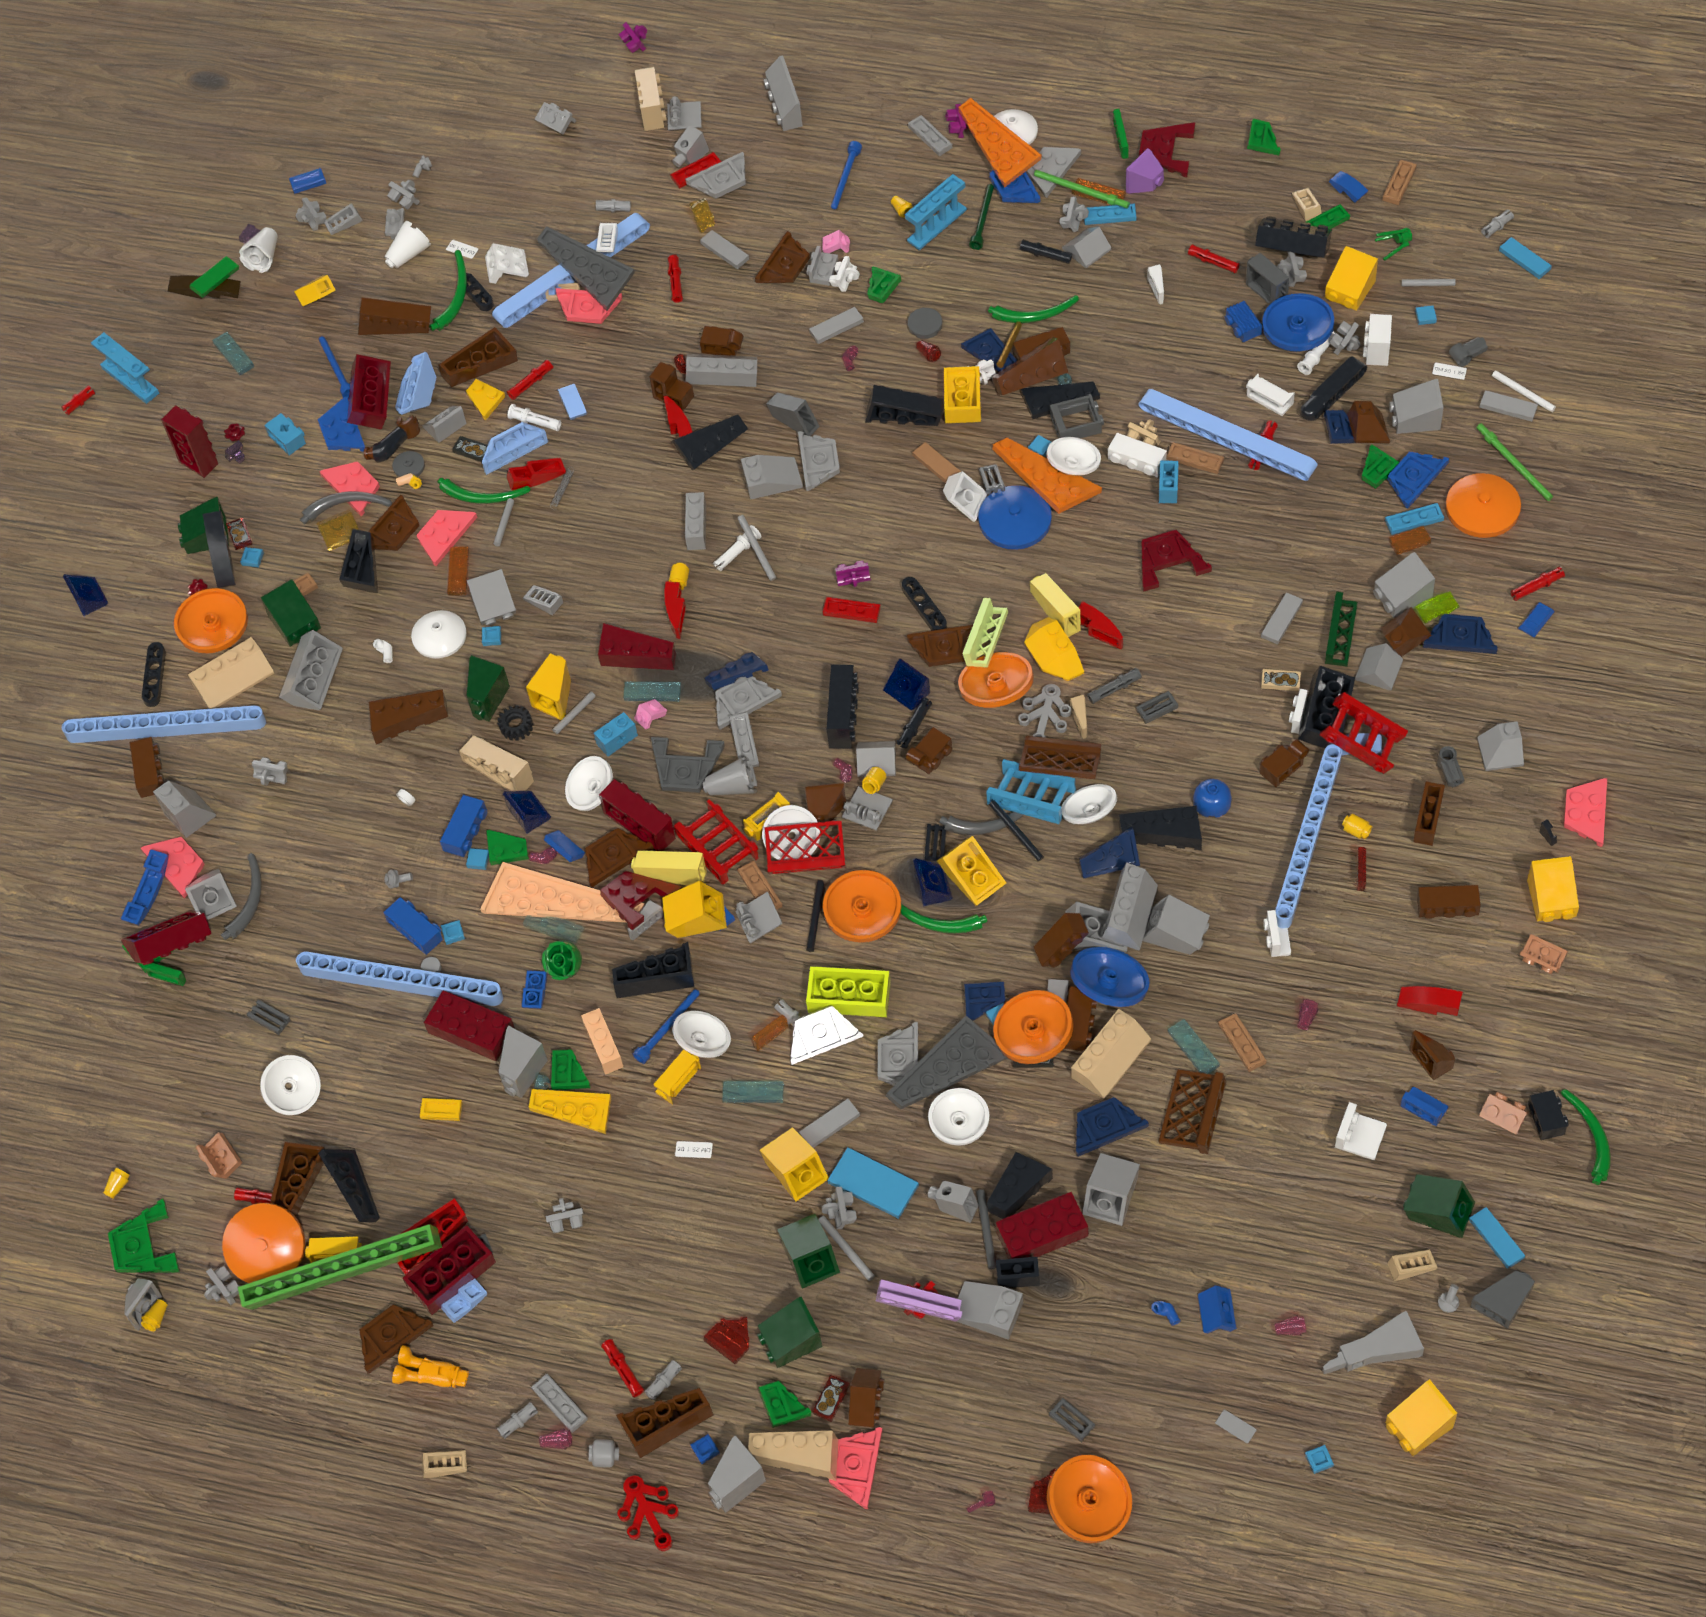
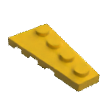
M532 1089L529 1110L606 1134L611 1095Z

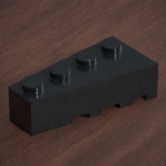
M873 385L867 405L865 423H871L872 420H880L882 424H887L888 421H898V424L902 425L913 422L914 425L938 426L942 416L943 399L936 396H927L901 389Z
M1197 806L1119 814L1120 834L1132 827L1136 844L1147 845L1150 843L1157 844L1160 847L1170 845L1177 846L1180 849L1189 847L1194 848V850H1202V836Z
M688 942L683 943L681 947L673 949V947L666 949L665 953L647 956L643 961H633L612 969L613 984L617 998L695 987Z

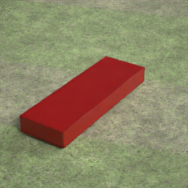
M712 152L670 174L671 179L680 189L687 185L686 178L722 161Z
M826 597L823 616L877 623L881 605Z

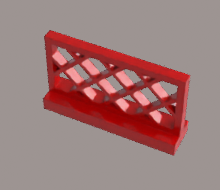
M842 820L765 827L769 875L846 868ZM838 825L839 833L833 839L825 831L830 826ZM814 827L821 831L815 840L806 834L810 828ZM792 829H797L802 833L795 842L787 836ZM770 831H778L783 835L776 844L770 840ZM823 834L831 840L825 849L816 843ZM803 836L812 842L806 851L797 845ZM784 838L793 844L787 852L778 846ZM835 843L840 847L841 855L832 856L827 850ZM814 844L823 851L818 857H812L808 854ZM795 846L803 852L799 859H793L788 855ZM776 848L784 854L779 861H771V853Z

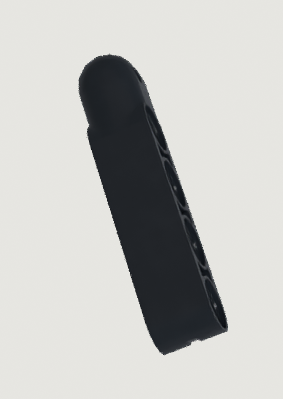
M1353 356L1349 357L1302 405L1301 417L1309 421L1317 420L1362 378L1367 370V365Z

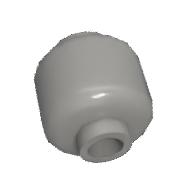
M597 1439L594 1440L593 1445H589V1462H592L594 1467L611 1468L615 1460L619 1461V1447H615L613 1440Z

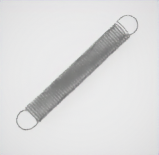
M570 471L569 475L565 473L561 482L563 486L558 488L559 490L555 494L556 498L552 500L554 503L559 504L558 502L562 498L559 493L563 495L572 477L571 475H573L572 471Z

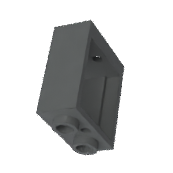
M1259 253L1255 257H1251L1247 262L1246 285L1269 305L1278 298L1288 295L1289 276L1263 254Z
M1091 395L1050 405V417L1058 439L1063 437L1084 438L1102 433L1104 420L1102 415L1098 414L1097 401H1093ZM1086 410L1089 411L1093 422L1066 429L1062 419L1063 416Z

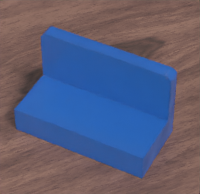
M1412 1087L1409 1093L1405 1092L1401 1101L1402 1108L1434 1126L1438 1125L1448 1110L1446 1104L1416 1087Z
M1214 1286L1198 1294L1204 1333L1208 1334L1217 1329L1230 1332L1236 1329L1230 1289Z

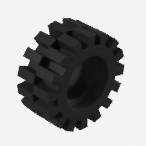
M515 705V708L509 706L510 710L505 708L503 710L504 714H499V729L506 739L509 737L511 741H513V738L519 741V737H521L523 740L525 739L524 735L529 736V731L533 730L532 726L534 725L531 715L523 706L521 708L518 705ZM514 719L522 720L520 726L509 727L510 721Z

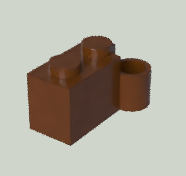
M704 326L700 340L701 353L736 356L737 351L741 349L744 336L732 328Z
M933 727L916 747H912L907 752L905 759L927 774H930L939 767L941 760L951 753V738Z
M1298 739L1294 740L1290 746L1286 745L1283 747L1281 744L1278 745L1269 757L1265 756L1261 760L1259 774L1273 786H1279L1303 765V760L1309 753V748Z

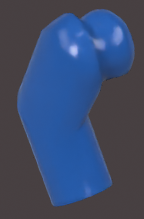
M1163 1301L1152 1303V1311L1158 1315L1166 1316L1171 1326L1180 1323L1181 1320L1172 1304Z

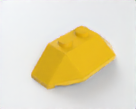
M1047 617L1031 625L1024 644L1043 672L1063 678L1066 681L1084 674L1077 651L1057 620Z

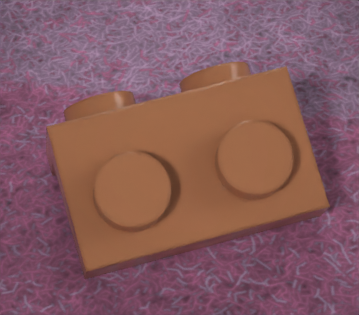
M1531 934L1519 955L1524 957L1522 961L1532 966L1534 963L1542 966L1541 970L1552 974L1553 971L1559 972L1568 951Z
M1496 1092V1094L1490 1093L1479 1116L1514 1134H1518L1525 1117L1529 1114V1111L1525 1110L1526 1106L1517 1101L1513 1104L1507 1100L1508 1097L1500 1092Z
M218 1132L205 1146L199 1144L196 1146L199 1158L207 1164L209 1173L216 1178L227 1179L242 1164V1161L223 1133Z

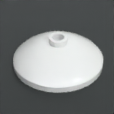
M1010 109L999 112L994 116L1027 144L1030 145L1035 140L1038 133V125L1034 117L1029 113Z
M1059 438L1050 443L1047 449V459L1050 464L1058 471L1068 475H1086L1095 471L1100 465L1101 455L1099 450L1090 442L1080 438Z
M439 610L422 616L415 623L411 638L415 649L423 656L444 658L454 654L462 647L467 632L463 620L457 614Z
M590 756L574 766L565 786L566 799L573 808L580 811H589L601 804L599 794L613 780V773L609 763L601 757Z
M1104 784L1083 787L1075 791L1074 794L1072 793L1063 802L1061 807L1062 816L1066 821L1078 825L1096 822L1112 811L1117 802V794L1111 786Z
M795 805L776 809L768 816L763 826L762 838L765 847V827L818 823L816 818L805 808ZM814 827L810 828L806 834L815 840L820 831ZM792 829L787 836L790 833H795V838L791 839L795 842L802 833L797 829ZM778 831L769 832L770 840L775 844L783 836ZM803 836L797 845L806 851L812 842ZM784 838L778 846L787 852L793 844ZM815 844L809 850V855H812L817 848ZM795 846L788 855L793 859H799L803 852ZM777 848L771 853L777 860L784 856Z
M687 1011L680 1014L673 1024V1035L677 1043L685 1051L703 1058L717 1057L725 1053L730 1045L731 1036L728 1028L721 1020L709 1013Z
M295 1055L282 1056L272 1061L265 1068L260 1081V1090L265 1103L272 1110L283 1115H297L308 1110L316 1102L321 1087L320 1077L315 1067L308 1060ZM286 1083L291 1084V1090L285 1088Z
M964 1088L950 1089L938 1095L932 1102L928 1113L929 1125L934 1135L941 1141L950 1145H967L979 1139L986 1131L989 1124V1109L984 1099L976 1092ZM957 1121L963 1122L960 1125L956 1124Z

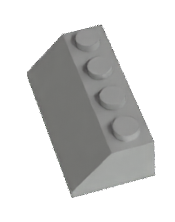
M782 55L765 71L766 79H763L765 89H769L768 97L770 101H773L772 108L773 112L777 113V123L782 126L783 131L802 127L803 125L800 102Z
M687 354L686 382L698 385L756 387L757 357Z
M314 630L301 636L279 698L296 707L321 710L343 648Z
M1130 863L1125 864L1118 880L1102 938L1138 951L1141 948L1158 887L1157 883L1144 868Z

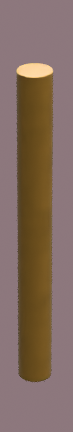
M1016 322L997 362L999 368L1004 366L1013 342H1015L1021 330V322Z

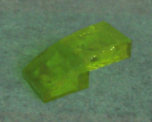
M1450 591L1432 597L1415 606L1425 624L1441 614H1449L1460 607Z

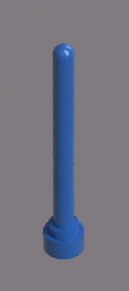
M857 141L849 143L847 149L849 156L831 204V208L834 210L838 208L854 159L862 150V145Z
M321 336L319 337V342L341 384L340 392L343 398L347 396L349 399L350 384L347 383L326 338Z
M694 989L646 1045L638 1047L632 1053L637 1061L642 1064L647 1062L650 1058V1051L673 1026L676 1018L684 1013L700 994L699 990Z

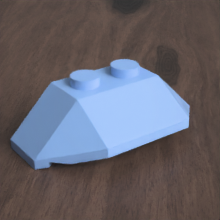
M426 352L412 358V364L407 368L402 379L395 406L401 415L422 409L431 403L436 375Z
M521 422L491 438L482 460L485 474L487 475L548 443L546 431Z

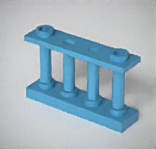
M952 174L905 214V219L915 225V233L907 239V242L921 250L967 210L957 199V194L966 187L964 181Z
M103 332L91 342V345L106 357V360L100 364L101 368L144 403H149L160 394L158 389L143 376L150 370L149 367Z
M1003 759L1002 770L1004 777L998 789L988 788L986 792L987 805L992 800H995L1002 809L1060 824L1062 809L1059 805L1066 792L1075 793V778L1019 771L1020 763ZM1012 777L1022 779L1015 794L1005 791ZM1030 782L1040 784L1034 798L1023 796ZM1048 787L1059 789L1052 803L1041 801Z

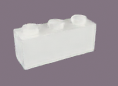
M1116 433L1108 448V460L1158 477L1160 474V460L1166 461L1167 450Z

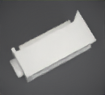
M1259 374L1250 379L1246 385L1247 397L1281 416L1294 404L1295 392L1288 393L1269 381L1260 378Z

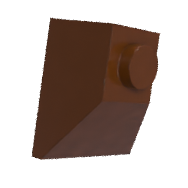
M1354 401L1347 416L1355 443L1389 444L1390 439L1382 412L1371 401Z
M1412 607L1380 628L1393 649L1401 657L1432 636Z
M844 783L805 787L808 811L812 813L817 822L832 821L844 809L846 803Z
M1416 1030L1412 1032L1409 1051L1433 1081L1453 1069L1455 1057L1451 1050H1447L1443 1044Z

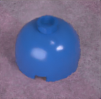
M1207 779L1196 787L1193 795V804L1197 806V812L1204 817H1221L1231 807V791L1227 784L1221 780Z

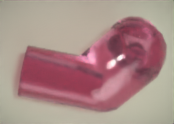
M854 345L850 346L842 356L847 371H852L855 368L853 360L857 356L858 348Z
M837 758L833 766L841 770L840 780L847 783L853 777L852 767Z
M552 847L547 848L541 854L531 852L529 861L548 864L557 856L558 852Z

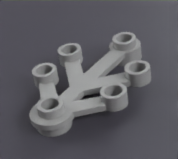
M1048 684L1043 687L1042 693L1034 698L1027 697L1023 700V708L1025 710H1032L1035 705L1043 701L1045 702L1044 706L1029 714H1020L1018 717L1019 724L1027 726L1031 721L1040 717L1037 732L1032 736L1045 737L1048 718H1050L1056 726V731L1064 733L1067 730V723L1064 720H1060L1051 708L1052 703L1054 702L1059 708L1062 717H1069L1071 715V707L1068 704H1064L1061 700L1060 688L1055 684Z

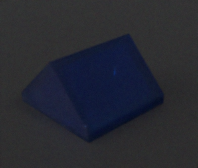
M63 575L83 616L108 604L95 577Z
M900 658L883 691L909 710H913L919 705L922 698H926L930 694L929 678Z
M504 791L503 797L507 808L526 833L531 832L550 820V814L532 791Z
M915 858L913 860L914 873L923 907L953 899L946 873L939 864Z

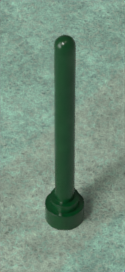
M993 184L987 185L976 233L970 238L969 246L973 250H980L983 247L982 233L994 189Z

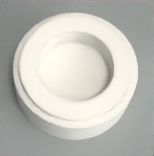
M400 789L396 794L408 806H412L416 801L412 795L403 789Z

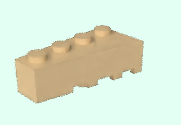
M654 67L635 70L644 130L664 128L663 121H666L665 110H661V108H664L663 98H659V96H662L661 86H657V84H660L659 73L655 74Z
M473 735L459 751L463 762L519 798L534 782L532 771L527 761L488 743L483 738Z
M833 1431L749 1433L748 1451L759 1464L787 1468L794 1472H805L812 1476L827 1477L830 1480L836 1481L838 1438Z

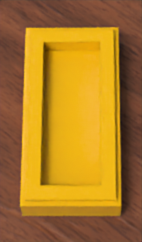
M422 1098L420 1119L460 1121L463 1102L462 1100Z

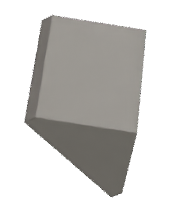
M1093 227L1087 228L1064 245L1062 249L1065 252L1072 253V258L1087 268L1111 250V246L1101 228Z
M450 406L422 426L440 443L467 423L462 407Z
M1387 643L1369 647L1366 649L1355 680L1391 691L1403 658Z
M895 741L857 743L858 777H865L872 767L883 769L886 776H896Z

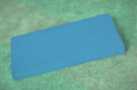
M850 1148L846 1149L827 1180L828 1184L834 1187H842L843 1191L852 1192L854 1197L898 1219L919 1186L918 1182Z

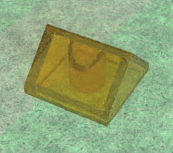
M349 509L316 523L328 551L349 543L352 530H359Z

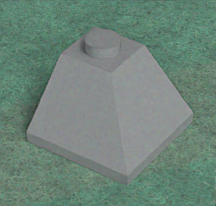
M1518 721L1498 724L1477 737L1485 771L1524 766L1522 736Z
M219 868L199 877L185 888L195 911L203 912L206 920L237 907Z
M138 1278L135 1283L130 1285L126 1294L124 1314L138 1331L142 1327V1316L158 1299L161 1300L163 1298L152 1281Z

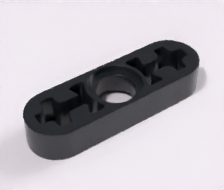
M466 273L467 282H470V286L467 283L466 287L468 297L481 311L491 310L494 306L492 296L472 274ZM474 290H480L479 294H472Z

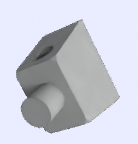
M689 125L674 145L677 156L672 162L680 168L683 163L689 165L708 153L709 148L703 132Z
M943 1181L939 1188L931 1186L928 1191V1198L936 1200L942 1212L971 1223L979 1207L971 1187Z

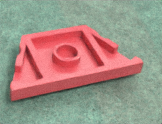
M556 288V296L567 321L602 324L622 300V293H620L607 311L588 291Z
M358 461L320 471L321 476L337 493L358 491L375 494L380 487L378 481ZM352 501L347 503L362 516L365 513L366 505L371 502Z
M437 510L416 535L434 566L440 563L476 520L477 514L475 512Z
M1607 778L1567 789L1565 799L1564 827L1578 833L1579 836L1585 839L1587 837L1597 842L1596 845L1599 847L1603 846Z
M182 837L141 847L142 852L146 856H148L151 849L169 856L164 877L185 898L188 895L185 888L197 879L198 873L201 872L205 865L203 860Z
M881 1427L875 1428L874 1431L863 1434L861 1432L852 1437L838 1439L836 1481L829 1479V1484L864 1509H868L883 1432Z

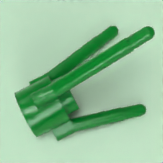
M1409 228L1377 233L1376 236L1379 238L1375 239L1377 242L1394 238L1397 244H1402L1383 258L1386 261L1404 247L1409 246V241H1412V233Z

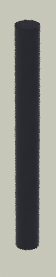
M992 800L989 806L1038 862L1041 861L1044 856L999 804Z
M817 880L806 948L808 952H814L824 888L823 880Z

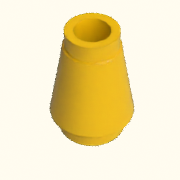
M894 196L891 199V204L902 218H905V214L913 208L910 202L899 196Z
M115 1168L110 1173L103 1194L114 1199L128 1183L130 1175Z
M158 1299L142 1316L141 1325L152 1332L160 1328L168 1306L167 1303Z

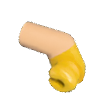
M412 473L396 478L398 486L409 484L413 489H418L422 485L420 478Z

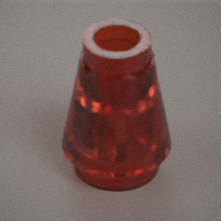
M923 340L917 342L916 349L927 361L936 362L939 360L941 350L938 346Z

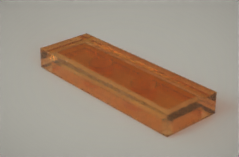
M1078 178L1076 181L1079 185L1108 195H1116L1122 200L1126 196V191L1081 178ZM1072 189V194L1108 204L1107 201Z
M468 546L450 547L448 596L467 594Z

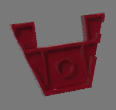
M1195 122L1143 130L1139 156L1148 148L1162 167L1167 168L1171 173L1178 172L1181 173V176L1188 177L1189 161L1172 160L1176 137L1194 138Z
M1177 530L1141 540L1143 592L1159 587V581L1154 571L1189 561L1196 576L1212 572L1211 565L1202 559L1199 552H1195L1191 544Z
M625 871L600 889V896L612 909H616L619 917L628 923V927L631 930H634L644 922V915L633 910L636 906L654 893L665 897L682 889V887Z

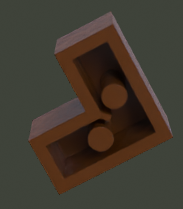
M660 362L649 376L653 398L665 403L664 396H668L684 411L694 398L693 386L686 381L683 382L677 379L676 368L670 364Z
M856 1368L850 1386L848 1425L874 1428L876 1420H880L881 1407H877L878 1400H881L885 1385V1379L881 1378L882 1370Z

